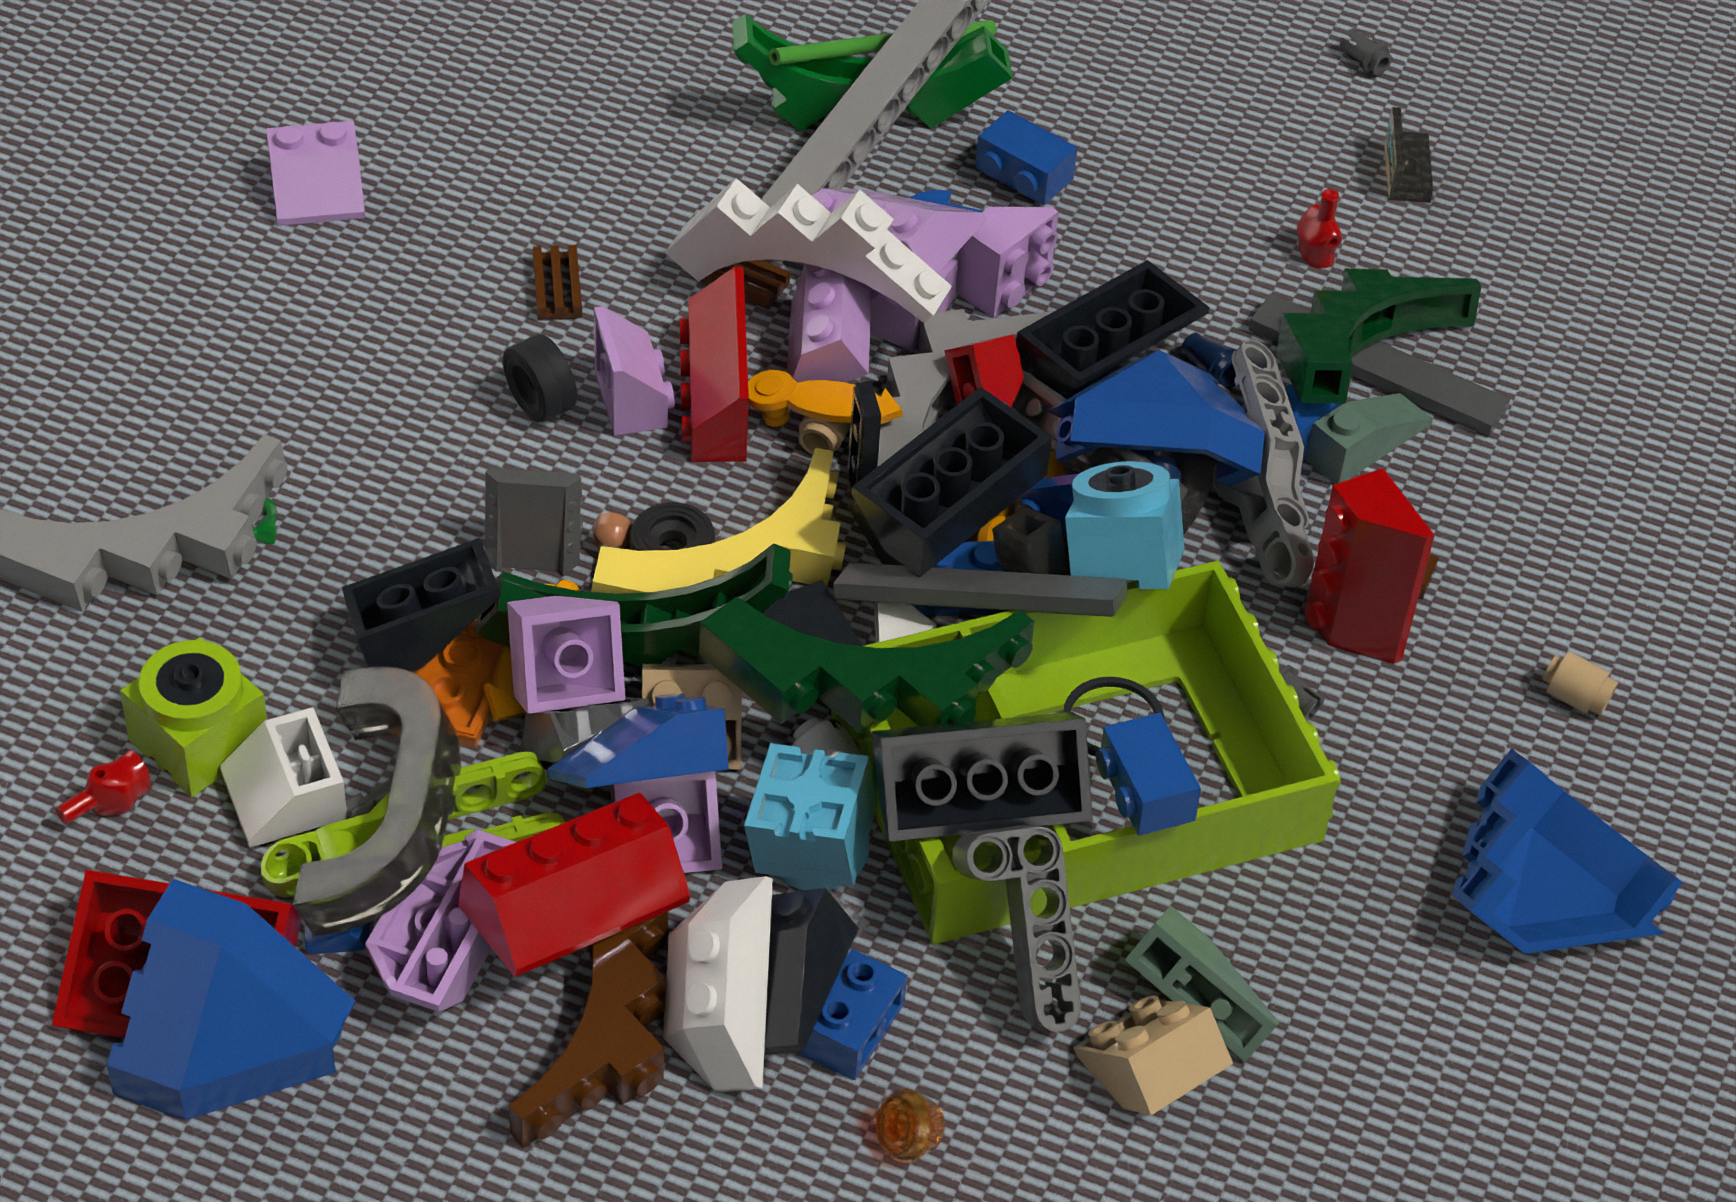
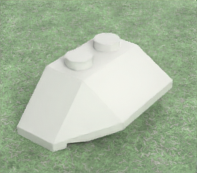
M767 876L724 882L669 934L663 1039L713 1090L719 1092L763 1089L773 878Z

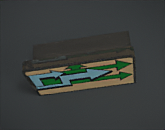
M1392 107L1384 141L1388 200L1431 203L1434 190L1429 133L1403 132L1401 107Z

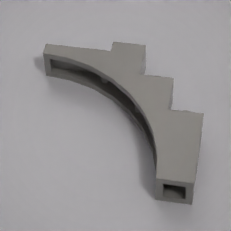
M958 309L936 312L925 323L920 320L918 338L920 354L888 358L886 390L902 409L903 416L881 424L878 466L935 423L944 408L955 399L944 350L1014 334L1016 342L1019 330L1054 311L968 321L965 310Z
M264 434L246 456L218 480L181 501L146 514L112 521L67 523L33 519L0 509V579L83 612L92 597H96L102 592L107 576L155 595L159 594L168 580L171 581L177 576L182 560L233 579L241 565L247 564L252 559L256 550L257 541L254 538L251 523L259 518L264 501L272 489L278 488L285 479L287 462H285L281 440Z

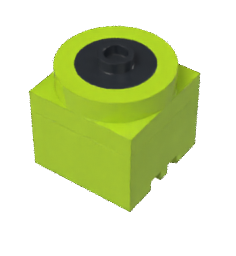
M201 637L196 640L176 642L158 650L145 662L139 678L120 690L129 741L145 756H152L156 760L157 767L162 771L168 770L172 774V780L191 798L222 777L220 765L267 720L264 693L241 674L236 658L228 650L215 643L204 641Z

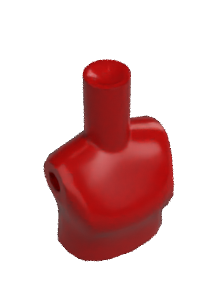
M1333 189L1324 190L1320 204L1310 206L1297 224L1300 254L1314 268H1329L1334 264L1335 251L1343 238L1335 219L1339 193Z
M133 750L127 751L115 761L96 765L88 773L85 789L55 808L58 818L67 825L90 810L98 816H115L129 812L134 807L137 799L151 789L148 769Z

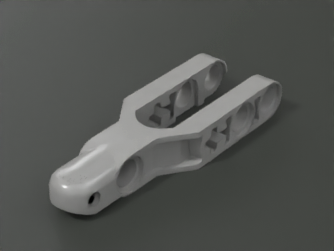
M1247 339L1234 351L1232 363L1236 373L1234 381L1236 386L1241 389L1248 411L1245 415L1249 420L1257 423L1265 432L1261 474L1232 486H1227L1215 480L1217 459L1206 455L1218 496L1238 506L1247 535L1256 549L1263 575L1276 585L1289 588L1299 587L1306 583L1314 565L1313 553L1305 531L1309 524V516L1299 488L1304 445L1272 352L1261 342ZM1218 384L1222 391L1230 394L1234 398L1232 393L1227 388H1225L1223 385ZM1274 572H1277L1282 577V579L1276 577L1274 575Z

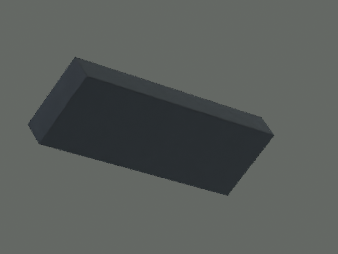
M871 381L855 383L853 387L847 482L853 502L855 498L852 495V486L878 466L881 412Z

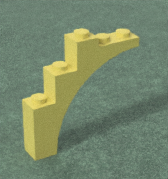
M815 448L808 472L794 494L770 517L740 534L712 544L679 550L636 551L601 546L591 592L612 594L644 593L691 586L722 576L750 562L773 543L791 550L789 572L793 575L792 581L812 584L823 580L827 587L831 570H841L846 543L837 541L840 522L831 520L833 505L825 504V498L834 499L839 476L838 471L830 470L834 451Z

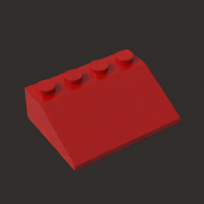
M85 869L51 1026L125 1039L131 1017L121 1012L133 971H141L146 963L151 947L150 943L142 941L146 922L170 883ZM208 890L247 904L296 947L303 912L292 904Z

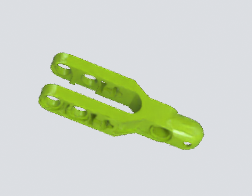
M526 751L397 784L368 814L330 823L316 831L277 841L263 856L261 862L262 881L272 894L282 898L296 897L322 889L335 892L345 891L382 880L400 883L410 864L443 847L464 841L465 836L473 833V829H467L408 846L390 842L395 834L528 799L544 789L548 780L538 755ZM531 772L527 776H524L522 778L513 779L521 773ZM481 784L483 785L480 788L473 790L471 792H465L472 786ZM552 812L524 819L522 815L512 817V822L481 831L518 842L565 823L563 816ZM281 850L287 851L284 855L275 856Z

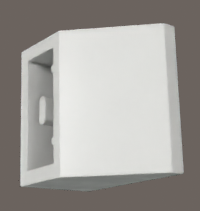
M313 707L264 721L220 765L221 775L249 848L348 819L344 781Z

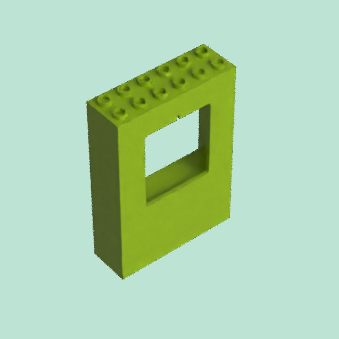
M1219 560L1176 570L1169 589H1139L1136 585V580L1128 582V595L1113 617L1024 612L1035 621L1032 639L1033 650L1029 658L1017 668L1011 667L997 677L987 691L981 694L977 693L976 715L973 721L1044 715L1064 710L1067 697L1077 686L1099 677L1125 678L1137 682L1147 689L1169 683H1178L1182 687L1208 739H1213L1212 747L1239 797L1198 808L1196 821L1140 836L1137 835L1132 825L1071 841L1063 824L1038 826L1054 831L1060 838L1063 847L1070 908L1324 841L1329 819L1333 816L1332 806L1336 790L1340 787L1338 768L1333 760L1326 758L1320 747L1316 727L1312 722H1307L1299 708V700L1293 686L1285 683L1279 672L1276 654L1271 648H1266L1259 635V626L1255 616L1252 613H1247L1240 600L1236 581L1232 577L1228 578ZM1017 611L993 614L865 645V647H920L957 640L990 628ZM1117 687L1097 688L1080 696L1073 707L1133 692ZM896 707L891 716L881 723L875 722L859 733L831 709L832 718L843 723L858 743L860 755L869 756L878 802L875 816L931 944L934 945L1011 924L1006 880L984 881L971 879L961 875L955 868L952 859L953 848L957 840L965 834L890 842L887 840L875 783L871 731L919 726ZM1031 836L1024 845V856L1029 863L1037 860L1041 852L1040 842L1035 836ZM984 842L980 843L973 853L975 866L979 870H983L991 860L990 848ZM1041 888L1034 891L1030 898L1031 911L1035 915H1039L1047 905L1046 894Z

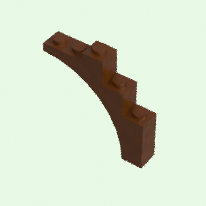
M668 912L587 946L592 968V986L583 1018L567 1048L545 1075L509 1104L510 1135L522 1148H525L538 1138L545 1139L550 1137L560 1128L563 1121L581 1109L589 1110L603 1099L608 1091L623 1105L637 1095L644 1096L650 1093L664 1077V1047L644 1026L655 1021L663 1009H665L666 977L647 957L656 954L665 942L668 941Z

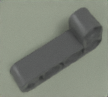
M1024 825L976 831L963 835L957 840L952 855L954 866L959 873L967 878L977 880H1006L1018 992L1023 1017L1028 1023L1049 1031L1062 1032L1070 1029L1080 1016L1081 1000L1063 847L1060 838L1054 831L1046 827ZM1031 836H1035L1041 846L1040 855L1033 863H1029L1024 856V845ZM984 842L990 848L991 860L986 868L979 870L974 864L973 853L976 847ZM1041 888L1046 894L1047 905L1043 912L1035 915L1030 908V898L1034 891ZM1048 940L1053 949V957L1050 963L1041 968L1036 960V951L1043 941ZM1039 978L1056 979V982L1045 981V985L1039 984ZM1052 998L1057 999V1007L1050 1009L1049 1015L1045 1014L1044 1005L1052 1003Z

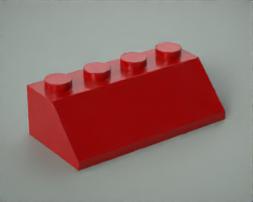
M733 267L689 298L688 317H679L680 345L688 344V350H680V377H689V382H681V410H690V416H682V443H691V462H747L749 389L744 268Z
M1384 468L1332 486L1328 508L1325 513L1326 518L1322 536L1318 544L1315 567L1311 575L1309 594L1304 606V613L1311 628L1318 630L1329 646L1396 664L1403 659L1435 534Z
M639 792L464 863L458 906L514 977H517L689 903L691 894L669 825Z

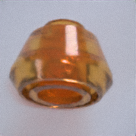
M900 1088L890 1093L880 1106L876 1117V1134L880 1145L890 1158L900 1163L913 1162L936 1149L941 1143L945 1131L944 1116L938 1104L910 1088Z

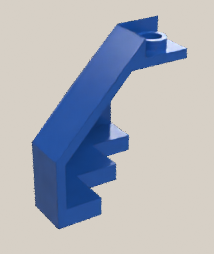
M1161 350L1129 363L1046 411L1060 418V424L1056 432V461L1064 463L1100 447L1196 453L1202 457L1208 455L1217 459L1215 480L1227 486H1232L1261 474L1265 432L1257 423L1248 419L1244 414L1245 410L1230 394L1222 391L1218 386L1219 382L1211 374Z
M1511 748L1480 786L1476 803L1483 808L1480 822L1477 821L1469 827L1462 854L1469 861L1466 876L1456 879L1452 896L1524 954L1665 934L1651 922L1658 913L1666 910L1671 905L1675 892L1683 882L1624 838L1544 775L1531 762Z
M172 879L147 919L142 941L150 943L151 947L148 952L147 961L141 971L135 970L132 973L121 1012L131 1017L127 1033L122 1044L118 1042L112 1044L107 1062L113 1095L186 1121L336 1073L333 1048L340 1039L344 1022L356 1001L247 904Z

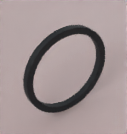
M1099 677L1080 684L1067 697L1063 713L1071 712L1076 700L1088 691L1102 687H1117L1132 691L1141 696L1151 706L1154 714L1161 712L1164 718L1162 706L1151 691L1137 682L1120 677ZM1087 741L1088 754L1095 757L1096 751L1101 748Z

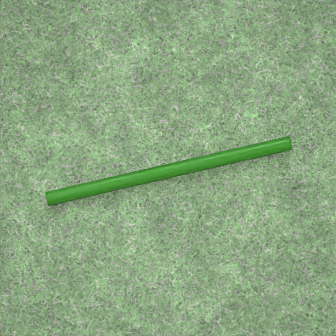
M992 20L973 22L962 37L982 26H985L995 35L996 24ZM893 33L773 48L769 52V60L772 65L777 66L879 52Z

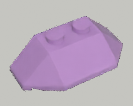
M477 830L465 836L464 841L443 847L410 864L365 943L366 951L391 996L438 1012L464 1001L492 949L458 906L464 863L515 843L514 841Z

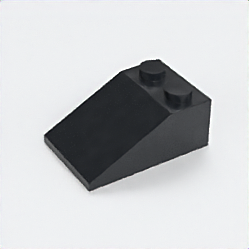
M480 538L341 587L358 643L375 685L388 680L401 679L410 672L423 668L501 597Z
M826 887L772 895L764 1055L804 1051L859 930L858 926Z

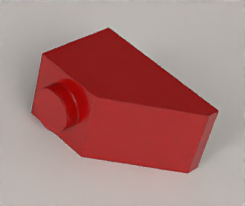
M1014 334L944 350L957 405L978 388L982 387L1012 407L1024 380L1020 354L1017 350Z

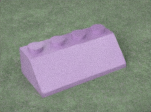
M821 188L812 197L832 213L858 190ZM861 190L894 219L887 230L937 274L986 220L981 212L881 192Z

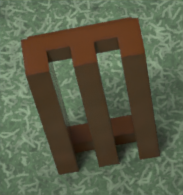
M559 245L550 246V252H542L541 246H532L537 320L582 318L577 245H568V251L559 252ZM561 264H569L572 307H564ZM543 265H551L555 308H546Z
M762 260L743 261L717 269L700 280V282L709 285L733 267H743L745 300L770 309L789 285L790 271Z

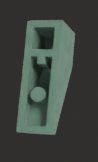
M1401 393L1346 402V404L1340 405L1313 423L1306 461L1334 484L1349 480L1432 424L1433 418Z
M1171 905L1125 958L1126 962L1172 1001H1186L1187 1004L1210 1007L1225 1045L1244 1062L1251 1057L1279 1024V1021L1214 942Z

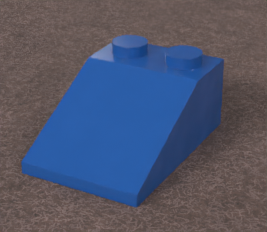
M685 694L655 696V705L635 708L549 767L548 777L549 779L590 788L727 770L729 767L724 708L706 705L705 698L703 697L685 698Z

